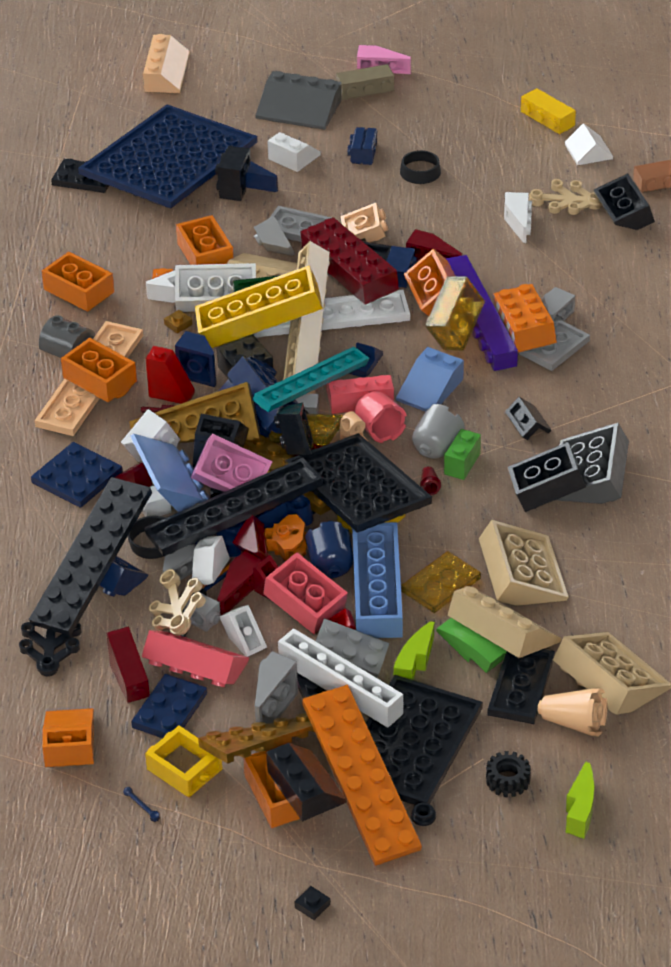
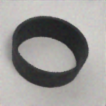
M417 150L409 152L402 158L400 175L410 183H431L441 175L439 158L429 151ZM416 161H425L436 165L426 171H415L406 167L407 164Z
M146 516L137 519L127 536L130 547L137 556L145 559L163 557L156 547H142L133 541L136 536L145 532L144 527L165 519L164 517Z

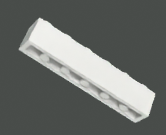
M293 628L278 641V653L297 661V673L327 691L348 684L359 710L387 728L403 715V694L296 629Z

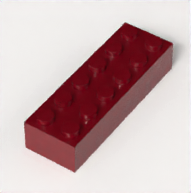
M334 217L300 231L302 248L311 241L330 252L328 273L364 305L399 290L397 270Z

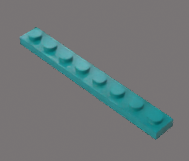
M356 347L349 348L255 393L253 401L263 410L270 412L367 365L369 357Z

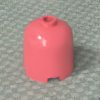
M379 391L365 394L356 404L355 413L365 422L364 430L376 442L384 443L383 441L389 439L394 441L406 428L404 421L407 414L404 409L390 397Z

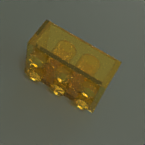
M446 277L427 319L425 327L443 350L464 351L485 303V300L468 277Z

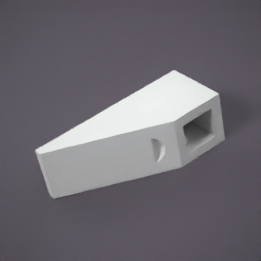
M505 192L504 219L521 241L526 243L527 235L531 234L532 201H528V193Z

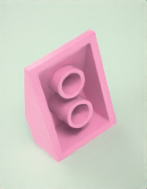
M212 434L205 444L191 478L211 488L226 492L267 474L272 461Z

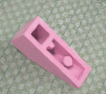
M359 45L357 69L388 64L393 73L411 74L410 56L379 46Z

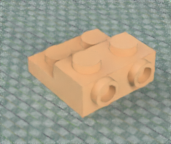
M377 203L341 216L342 225L360 240L365 238L370 243L386 237L385 232L388 231L385 212L383 208L379 209Z

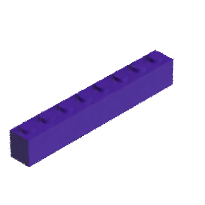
M467 255L447 258L446 260L449 262L466 296L459 302L460 312L462 315H465L468 327L471 326L473 337L478 340L480 350L484 351L487 364L490 363L493 371L517 367L518 350Z

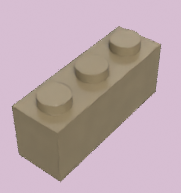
M388 64L336 73V81L341 82L342 100L394 91V74Z

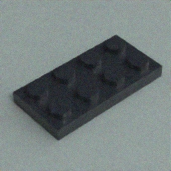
M542 649L520 658L507 651L488 706L487 715L535 724L538 714V703L543 698L554 662L555 651Z

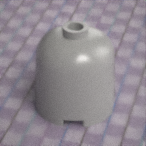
M441 404L432 405L416 426L412 440L413 445L421 455L431 459L442 458L460 429H465L462 418L458 414L454 416L449 412V407Z

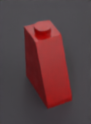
M153 346L145 358L149 397L179 404L190 401L195 394V388L174 351Z

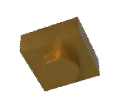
M180 310L164 318V325L177 334L193 325L192 318Z

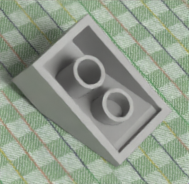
M272 651L266 659L260 662L255 700L256 722H264L266 724L273 723L274 719L279 718L298 695L297 661Z

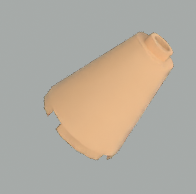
M593 688L546 695L538 703V713L541 714L544 720L598 737L602 734V731H599L600 725L605 726L607 717V699L602 698L601 694L605 693L602 688Z

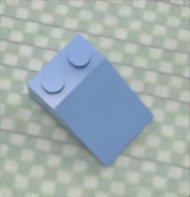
M427 347L416 359L396 397V401L425 412L434 404H442L463 380L464 360Z

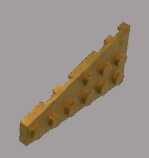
M248 382L155 413L165 420L180 438L178 443L194 442L201 413L240 421L249 428L245 442L262 441L251 387ZM140 418L129 421L131 429Z
M307 713L297 714L296 718L293 719L277 718L273 720V723L268 724L256 722L251 724V727L229 728L228 732L223 733L211 731L206 733V736L198 737L200 748L228 764L234 762V756L246 758L251 756L252 750L264 752L286 743H291L292 737L303 739L309 736V731H315Z

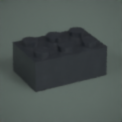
M569 442L508 467L515 493L525 512L586 488L578 461Z

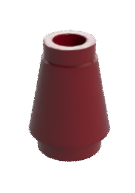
M427 466L422 469L420 487L430 495H435L441 488V481L434 469Z

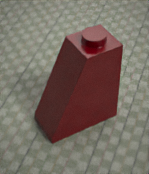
M129 626L107 632L110 667L127 703L149 697V681Z

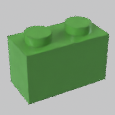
M460 429L444 455V475L465 480L481 453V434Z

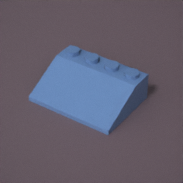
M137 434L130 436L157 491L177 512L210 499L208 494L201 489L204 487L203 484L191 478L194 467L187 462L190 459L183 449L179 451L173 444Z

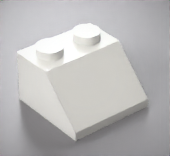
M280 132L268 140V159L296 172L321 155L319 150Z
M148 409L121 443L136 461L141 462L142 459L130 437L132 434L170 443L177 447L180 438L165 420Z

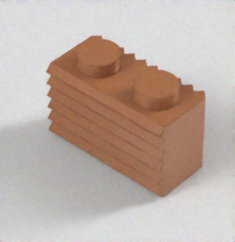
M671 160L634 166L633 180L642 193L644 191L661 190L662 188L671 187Z

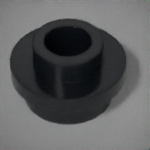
M422 802L417 804L412 810L411 819L419 826H428L436 820V811L429 803Z

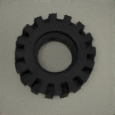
M504 751V755L501 752L496 753V757H490V761L487 762V786H489L492 792L496 789L495 794L498 796L503 793V797H508V794L516 797V792L520 795L523 794L524 790H527L528 785H530L531 767L527 759L524 760L522 754L517 757V752H513L512 755H509V751ZM510 771L514 772L517 775L512 777L502 776L500 773Z

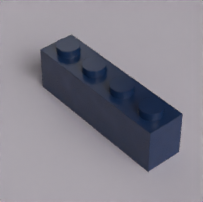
M244 356L227 374L232 381V386L248 382L253 397L255 393L273 385L257 362ZM254 402L257 418L262 421L261 426L268 432L274 431L281 434V429L276 427L274 420L278 408L267 412Z

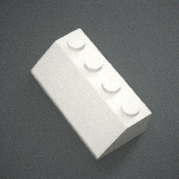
M256 263L175 265L176 311L195 312V306L233 293V280L256 278Z

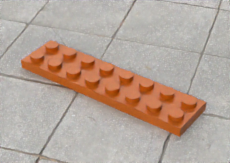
M348 684L303 698V707L341 792L347 799L349 810L374 865L376 866L421 851L422 844Z

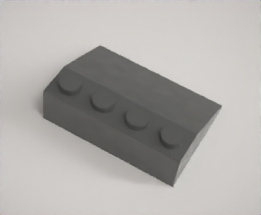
M272 71L266 81L256 112V119L325 130L342 101L341 82L332 79H320L314 76L308 77L299 74L283 73L282 71Z
M619 423L560 440L559 445L569 442L578 461L586 488L557 500L603 504L621 498L629 440Z

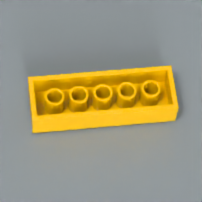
M309 265L195 306L198 333L204 335L211 348L314 313L323 309L318 282Z

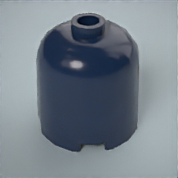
M335 521L322 522L320 527L313 531L310 528L305 535V542L311 564L330 579L341 577L349 572L353 565L349 530L342 527L340 522Z

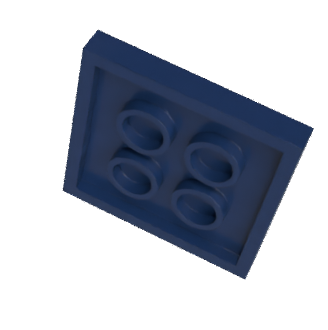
M72 442L31 476V483L82 508L106 487L111 477L114 478L121 474L123 469L121 465Z

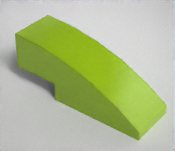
M428 622L403 646L393 667V676L398 675L414 680L416 670L426 671L434 642L435 622Z
M586 761L568 792L566 800V812H568L566 817V833L583 839L590 826L594 799L593 772L591 764Z

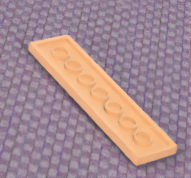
M105 321L93 339L128 358L142 339L143 329ZM64 379L34 420L35 427L74 436L100 398Z

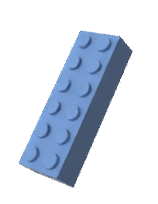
M397 522L382 523L358 533L352 529L356 631L374 638H403Z

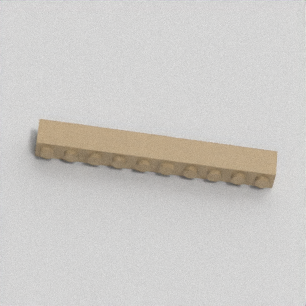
M311 241L299 251L297 270L310 265L318 282L323 309L290 320L283 380L319 363L318 355L321 349V327L324 321L323 310L327 293L326 282L328 280L327 272L330 265V252ZM313 390L308 394H316V391Z

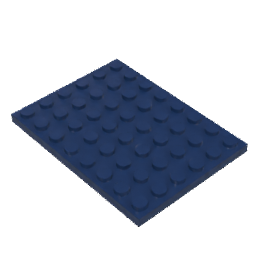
M167 104L78 169L80 175L115 187L118 190H123L164 207L173 208L216 175V165L220 163L221 155L225 153L228 146L250 149L257 143V136Z

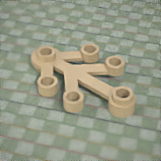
M552 180L551 189L562 195L543 194L539 189H534L529 194V201H532V206H541L544 204V201H553L549 203V212L557 214L560 210L568 207V213L576 215L585 208L596 210L602 205L594 192L590 193L582 188V182L579 180L571 181V191L563 187L562 180ZM572 192H577V193L580 194L581 196H577V195H575V194L572 193Z
M169 569L161 575L160 583L168 589L171 604L161 603L159 600H156L150 604L149 611L156 616L152 621V626L157 631L169 628L173 635L180 636L189 631L191 626L190 617L196 608H200L205 604L206 598L199 592L203 584L196 577L188 581L187 587L180 597L178 591L180 576L173 569ZM190 599V603L183 613V609L187 604L188 600ZM161 614H173L174 616L171 619H165Z

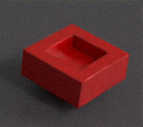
M344 608L328 619L353 630L356 629L351 611L347 608Z

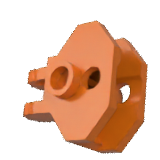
M297 514L287 515L281 522L274 524L273 528L265 529L268 551H274L275 555H280L285 561L295 553H299L302 557L306 555L305 523Z

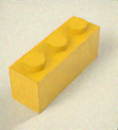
M538 88L521 96V112L556 133L561 134L575 126L576 110Z

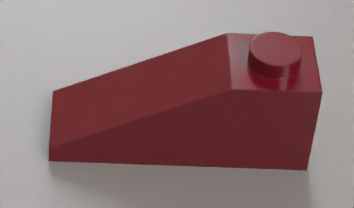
M415 229L406 242V248L415 249V257H418V261L432 249L436 250L445 259L462 256L460 251L433 233Z
M246 550L235 557L228 568L217 599L220 603L221 616L228 613L254 590L253 567L261 562L262 559Z

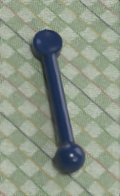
M124 788V795L130 796L150 815L151 821L156 822L160 819L159 812L152 811L133 793L132 788Z

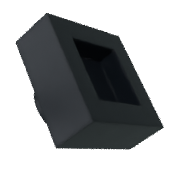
M312 886L294 901V907L313 920L331 905L330 897Z

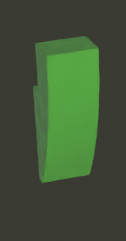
M450 618L436 629V632L467 662L473 660L486 673L501 663L507 652L453 618Z

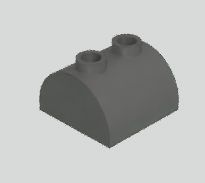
M56 315L51 317L43 326L39 336V349L62 358L88 338L93 339L95 333L93 330L79 325L77 322H72Z

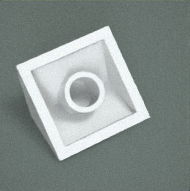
M584 123L565 141V146L577 165L613 159V155L601 136Z

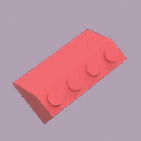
M149 630L142 653L143 658L149 659L148 664L162 667V664L170 666V671L183 674V671L190 672V677L203 681L205 677L212 680L211 684L225 687L226 684H234L250 658L183 636H175L167 631Z

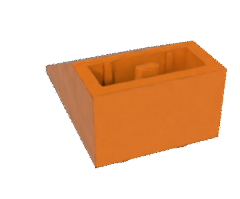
M94 708L46 711L42 738L45 767L94 764Z

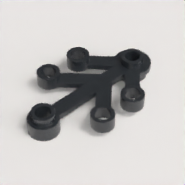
M26 622L21 625L22 636L30 639H23L19 642L20 652L27 654L36 661V668L43 676L55 675L60 667L59 662L80 650L79 640L73 638L79 636L82 632L79 622L71 636L61 634L56 637V632L47 629L46 638L35 631L34 624ZM33 642L44 649V655L33 648ZM65 643L66 647L54 654V650Z

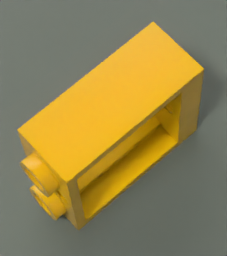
M179 725L171 732H168L163 739L151 746L145 753L147 770L188 798L223 770L222 760L200 748L198 738ZM180 745L201 759L186 773L164 760Z

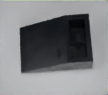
M201 413L194 439L192 463L194 469L208 438L212 434L244 448L249 428L240 421Z

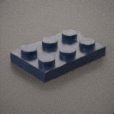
M164 674L132 719V728L160 738H164L168 732L174 730L178 725L184 728L206 697L207 687Z

